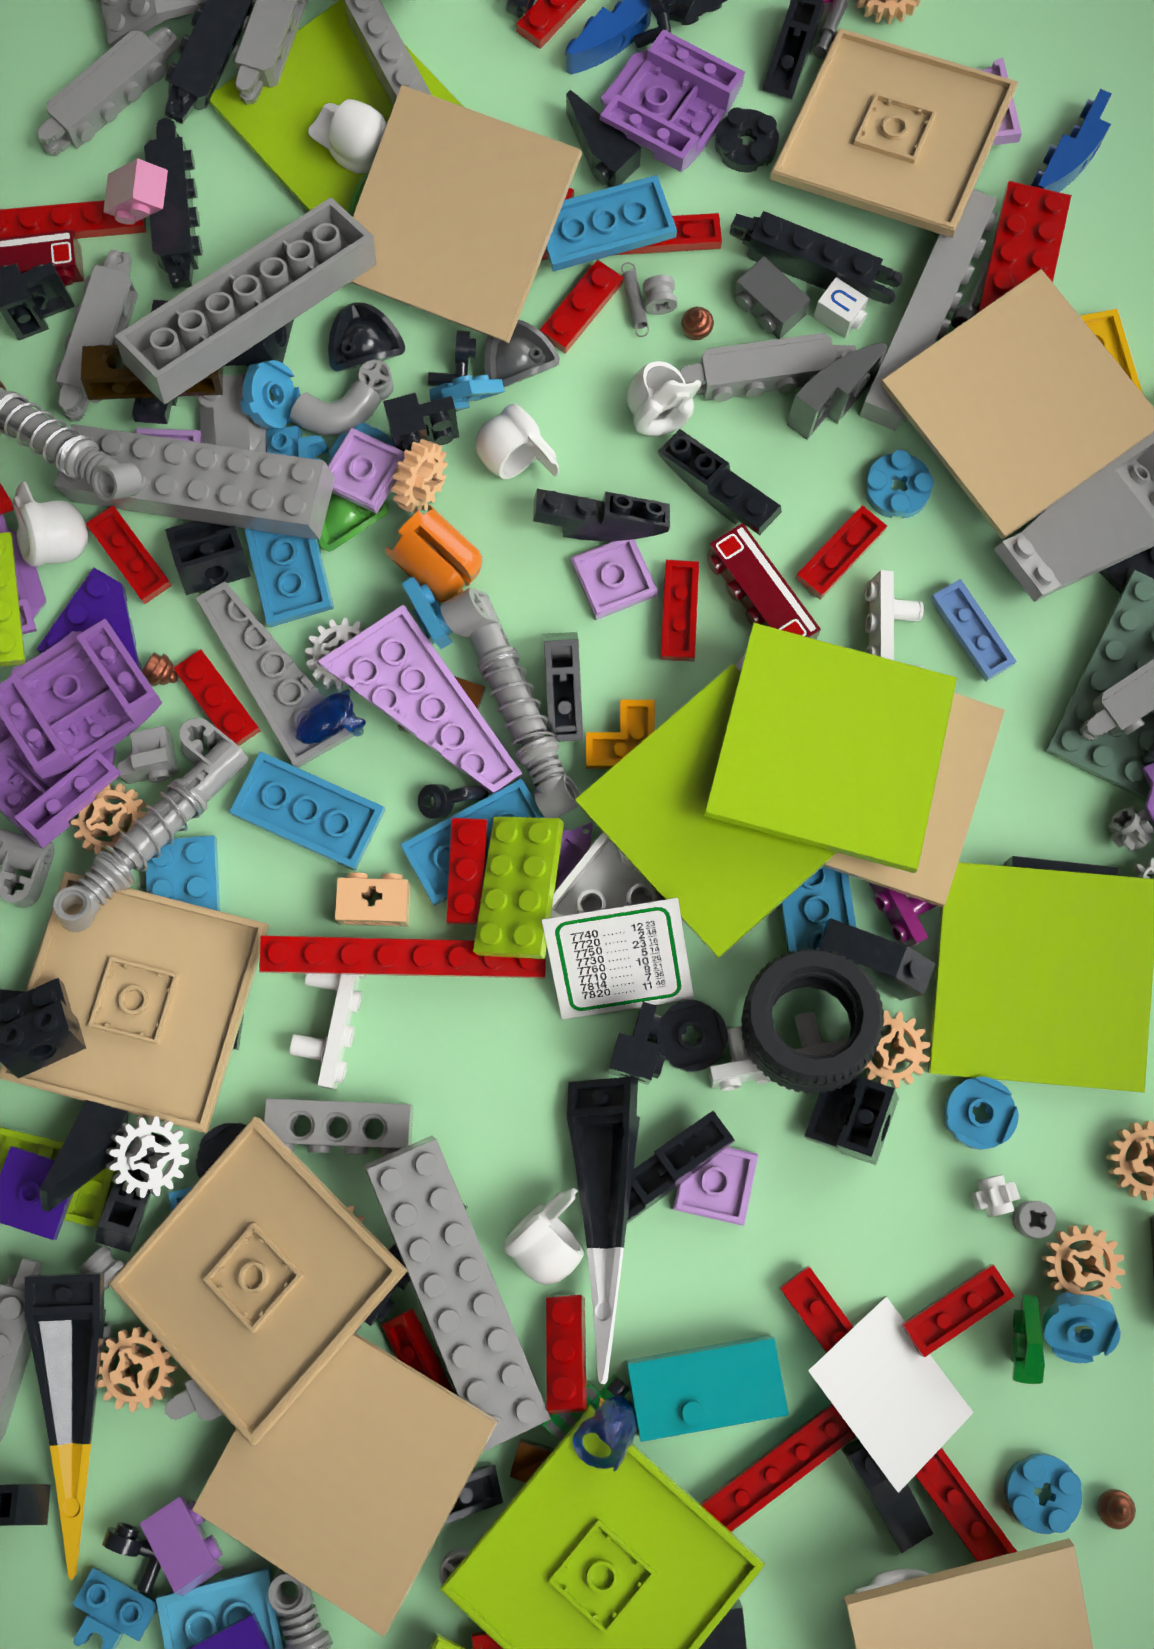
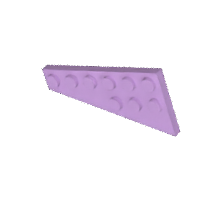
M404 604L317 661L318 665L490 793L498 792L522 775L520 769Z

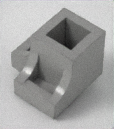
M165 726L130 733L132 742L131 752L125 760L117 763L121 773L120 777L125 782L132 784L149 780V782L157 783L170 779L169 775L179 773L172 734Z

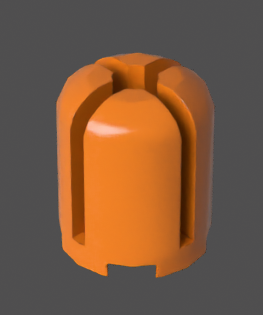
M428 504V512L423 515L418 510L398 530L400 534L399 541L394 549L391 550L387 546L385 554L409 577H414L421 586L426 583L436 600L443 603L463 592V586H469L476 579L482 565L480 551L430 504Z

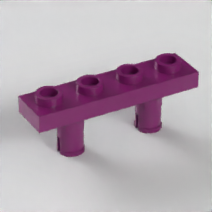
M868 882L874 892V901L878 909L885 913L891 924L890 930L896 942L911 948L928 938L917 916L937 907V905L913 897L907 898L905 894Z

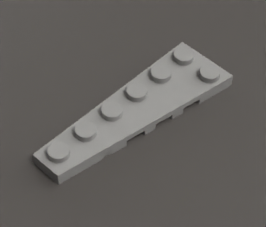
M225 581L195 597L295 767L299 768L355 736L349 725L320 694L314 684L303 674L290 656L279 646L272 635L256 619L254 614Z

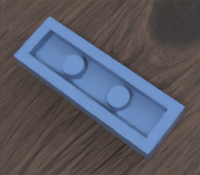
M961 579L932 595L930 598L931 602L985 682L1014 666L1017 662Z

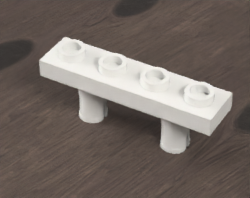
M880 570L868 581L865 589V599L869 601V613L865 621L866 633H869V646L866 649V653L894 660V620L919 622L923 617L924 606L921 601L895 599L894 571Z
M306 974L305 985L335 990L337 994L328 1036L325 1039L294 1034L290 1045V1055L321 1061L322 1066L318 1080V1086L337 1090L338 1082L343 1083L345 1080L347 1062L343 1061L345 1047L350 1048L353 1042L355 1027L350 1026L353 1012L358 1013L360 1009L362 992L357 990L360 977L365 978L366 975Z
M815 1012L802 1013L795 1017L802 1047L794 1050L799 1053L812 1056L830 1054L844 1046L849 1039L828 1043L822 1042ZM741 1026L728 1029L727 1040L732 1061L710 1067L709 1079L711 1088L721 1087V1091H731L742 1087V1082L755 1080L756 1084L772 1082L768 1076L765 1077L763 1072L756 1068L757 1065L753 1064L752 1058L749 1057L742 1038Z

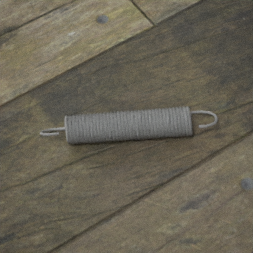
M626 262L622 265L621 271L624 272L622 276L632 320L636 329L648 328L647 333L643 336L638 335L636 330L638 337H644L649 332V325L634 264ZM625 264H631L634 267V270H627L624 272L623 266Z

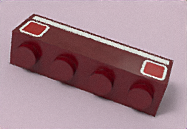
M72 229L0 238V267L17 263L21 272L24 273L31 270L34 266L52 262L65 286L84 281L82 249Z
M741 523L710 543L707 554L709 567L714 574H721L727 583L726 589L734 601L742 603L746 609L745 615L752 626L753 623L817 640L821 628L744 523Z

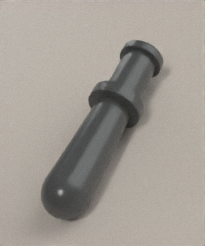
M847 0L832 1L825 25L820 27L818 33L819 41L813 49L815 56L819 58L826 57L830 44L837 33V27L847 8Z

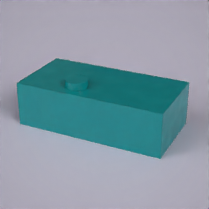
M770 1334L626 1360L640 1442L789 1416L775 1338Z

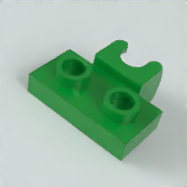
M1022 1295L1021 1310L1014 1309L1013 1331L1018 1333L1012 1340V1379L1025 1384L1043 1383L1045 1360L1038 1297Z

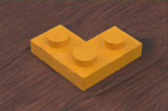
M620 699V732H586V769H611L655 731V700Z

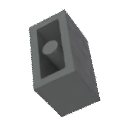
M765 256L736 282L734 298L738 306L745 312L749 311L767 333H773L778 339H781L807 314L810 298Z

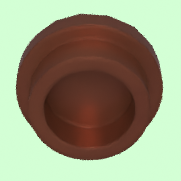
M696 306L684 313L681 320V328L688 338L702 340L713 330V316L707 309Z
M153 652L141 671L150 685L157 686L158 684L176 683L177 674L173 670L172 661L165 654L160 656Z
M1110 1489L1099 1497L1097 1501V1514L1106 1526L1116 1530L1124 1529L1131 1525L1135 1518V1503L1127 1493L1118 1489Z

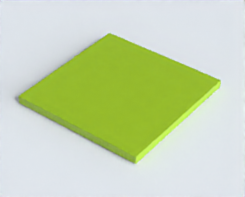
M339 0L297 31L279 83L271 88L263 86L261 94L256 100L257 102L246 105V103L241 101L240 91L237 90L235 84L237 75L214 91L209 105L307 212L331 197L349 213L354 189L360 179L366 174H357L346 170L336 162L328 148L315 141L309 135V127L318 118L323 106L328 103L340 106L347 99L357 100L382 114L386 123H388L393 109L387 94L348 24L344 0ZM405 45L432 96L464 107Z
M753 623L704 816L916 873L923 848L957 677Z
M731 664L575 799V803L664 900L678 898L681 919L718 959L837 854L834 851L704 816L741 672L734 664Z
M958 862L946 904L941 907L928 1073L973 1078L988 1077L995 1080L1145 1093L1154 969V879Z
M590 1405L443 1582L440 1590L503 1649H699L763 1569L765 1563Z

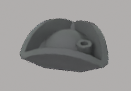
M518 320L509 343L487 336L484 357L485 375H488L489 380L502 379L504 387L559 365L560 358L553 344L540 330L525 321Z

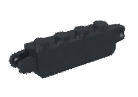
M207 0L203 8L197 7L191 22L194 29L190 36L184 35L178 50L181 57L177 64L171 63L165 77V81L169 82V97L165 108V116L183 124L193 108L196 110L207 108L243 31L245 19L252 11L253 0Z
M164 117V119L158 120V123H156L157 139L150 140L144 146L145 162L168 170L163 209L150 215L152 251L158 259L159 267L168 273L172 288L192 287L193 270L199 269L198 256L203 255L200 236H196L195 227H200L198 209L193 207V199L198 198L195 179L191 178L190 170H195L193 151L186 149L183 138L177 133L174 121Z
M765 211L762 212L760 217L754 216L753 218L736 213L730 226V235L743 241L742 244L748 247L747 255L752 261L758 262L765 256L782 273L827 290L837 277L867 298L890 305L896 297L895 291H892L889 287L886 288L884 285L897 288L903 282L900 272L881 265L883 262L882 258Z

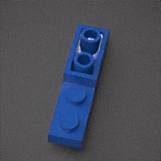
M620 0L612 12L602 7L595 17L591 16L578 38H573L566 47V72L572 75L591 69L613 58L635 41L634 36L643 33L650 26L651 8L648 0Z
M1100 88L1094 101L1087 100L1079 117L1084 120L1082 126L1075 124L1070 136L1063 134L1058 146L1051 144L1043 160V163L1048 166L1045 172L1040 169L1038 170L1031 186L1060 192L1087 167L1111 123L1101 120L1100 117L1112 93Z

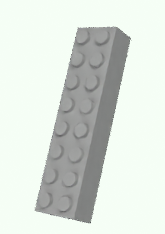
M330 197L115 335L123 363L165 405L375 266L374 236Z
M76 424L71 425L81 435L91 438L97 443L99 450L120 463L127 461L133 463L139 469L142 477V488L137 495L104 501L96 495L92 485L83 479H73L59 471L55 487L71 502L109 508L114 505L116 509L316 540L321 538L335 481L334 474L323 460Z
M431 1135L363 1165L404 1267L408 1270V1277L456 1395L498 1420L483 1452L550 1420L549 1413L437 1139Z

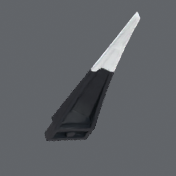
M631 1076L568 1082L567 1123L583 1214L593 1304L597 1374L601 1384H606L608 1380L640 1117L637 1116L638 1080Z

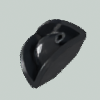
M355 302L343 307L333 322L328 345L329 364L337 372L355 369L370 360L385 361L400 356L404 353L406 347L397 328L384 313L370 304Z

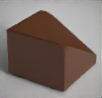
M520 1438L509 1477L526 1483L554 1448Z

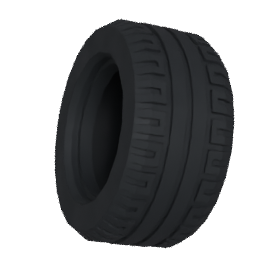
M801 948L797 949V951L792 950L787 954H781L780 957L774 958L772 962L769 961L760 970L759 974L757 973L745 998L741 1017V1032H743L742 1038L745 1049H747L749 1057L752 1058L753 1064H756V1068L762 1071L765 1077L768 1076L770 1081L778 1083L777 1085L784 1086L788 1090L793 1089L798 1093L800 1091L805 1094L812 1092V1094H817L818 1092L825 1093L847 1085L866 1068L881 1040L884 1028V1009H882L883 1004L880 1000V994L876 991L877 987L875 984H872L873 981L867 976V973L861 970L858 964L855 965L853 963L854 961L851 959L847 960L844 955L841 954L840 956L837 952L833 951L831 953L826 949L820 950V948H815V950H812V948H806V950H803ZM812 987L825 990L837 998L847 1011L851 1027L846 1044L830 1054L818 1056L799 1053L785 1044L775 1030L772 1017L773 1006L781 996L793 989Z

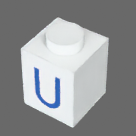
M836 277L818 300L813 318L846 338L852 329L858 330L865 321L868 313L864 310L868 298Z

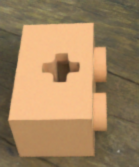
M347 873V878H337L335 920L339 925L409 927L411 885L400 874L387 873L382 874V879H370L368 874ZM373 892H377L379 897L382 898V900L375 901V906H371L365 900V898H371Z

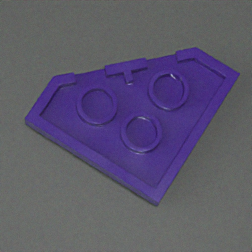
M94 567L36 650L41 654L60 642L72 631L84 632L103 619H106L142 671L136 650L133 624L129 616L125 587L122 583Z

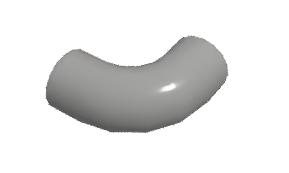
M359 381L354 382L346 395L335 402H325L304 392L293 405L290 420L305 430L323 436L342 435L349 432L351 428L354 429L360 423H365L380 405L381 398L371 387Z

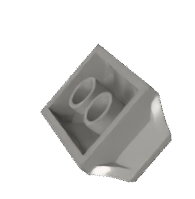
M246 374L223 376V395L197 396L200 411L201 443L267 452L266 430L268 429L256 424L251 416L245 415L241 409L240 403L243 397V382Z

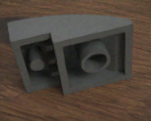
M883 342L866 346L843 356L821 370L795 395L787 426L808 440L826 417L838 424L876 378L888 346Z

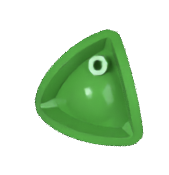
M332 493L321 538L318 540L320 546L328 552L335 550L389 513L388 504L384 501L376 514Z

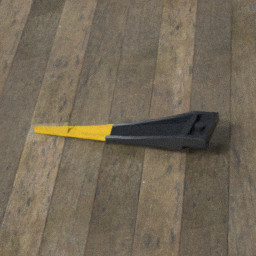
M104 1272L38 1274L25 1277V1320L44 1410L61 1518L68 1578L71 1581L76 1576L106 1316V1309H104Z

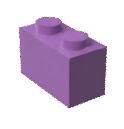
M178 1497L139 1524L174 1593L184 1596L223 1569L218 1559L223 1555V1552L213 1535L206 1536L201 1526L205 1519L192 1511L196 1502L189 1503L184 1498Z

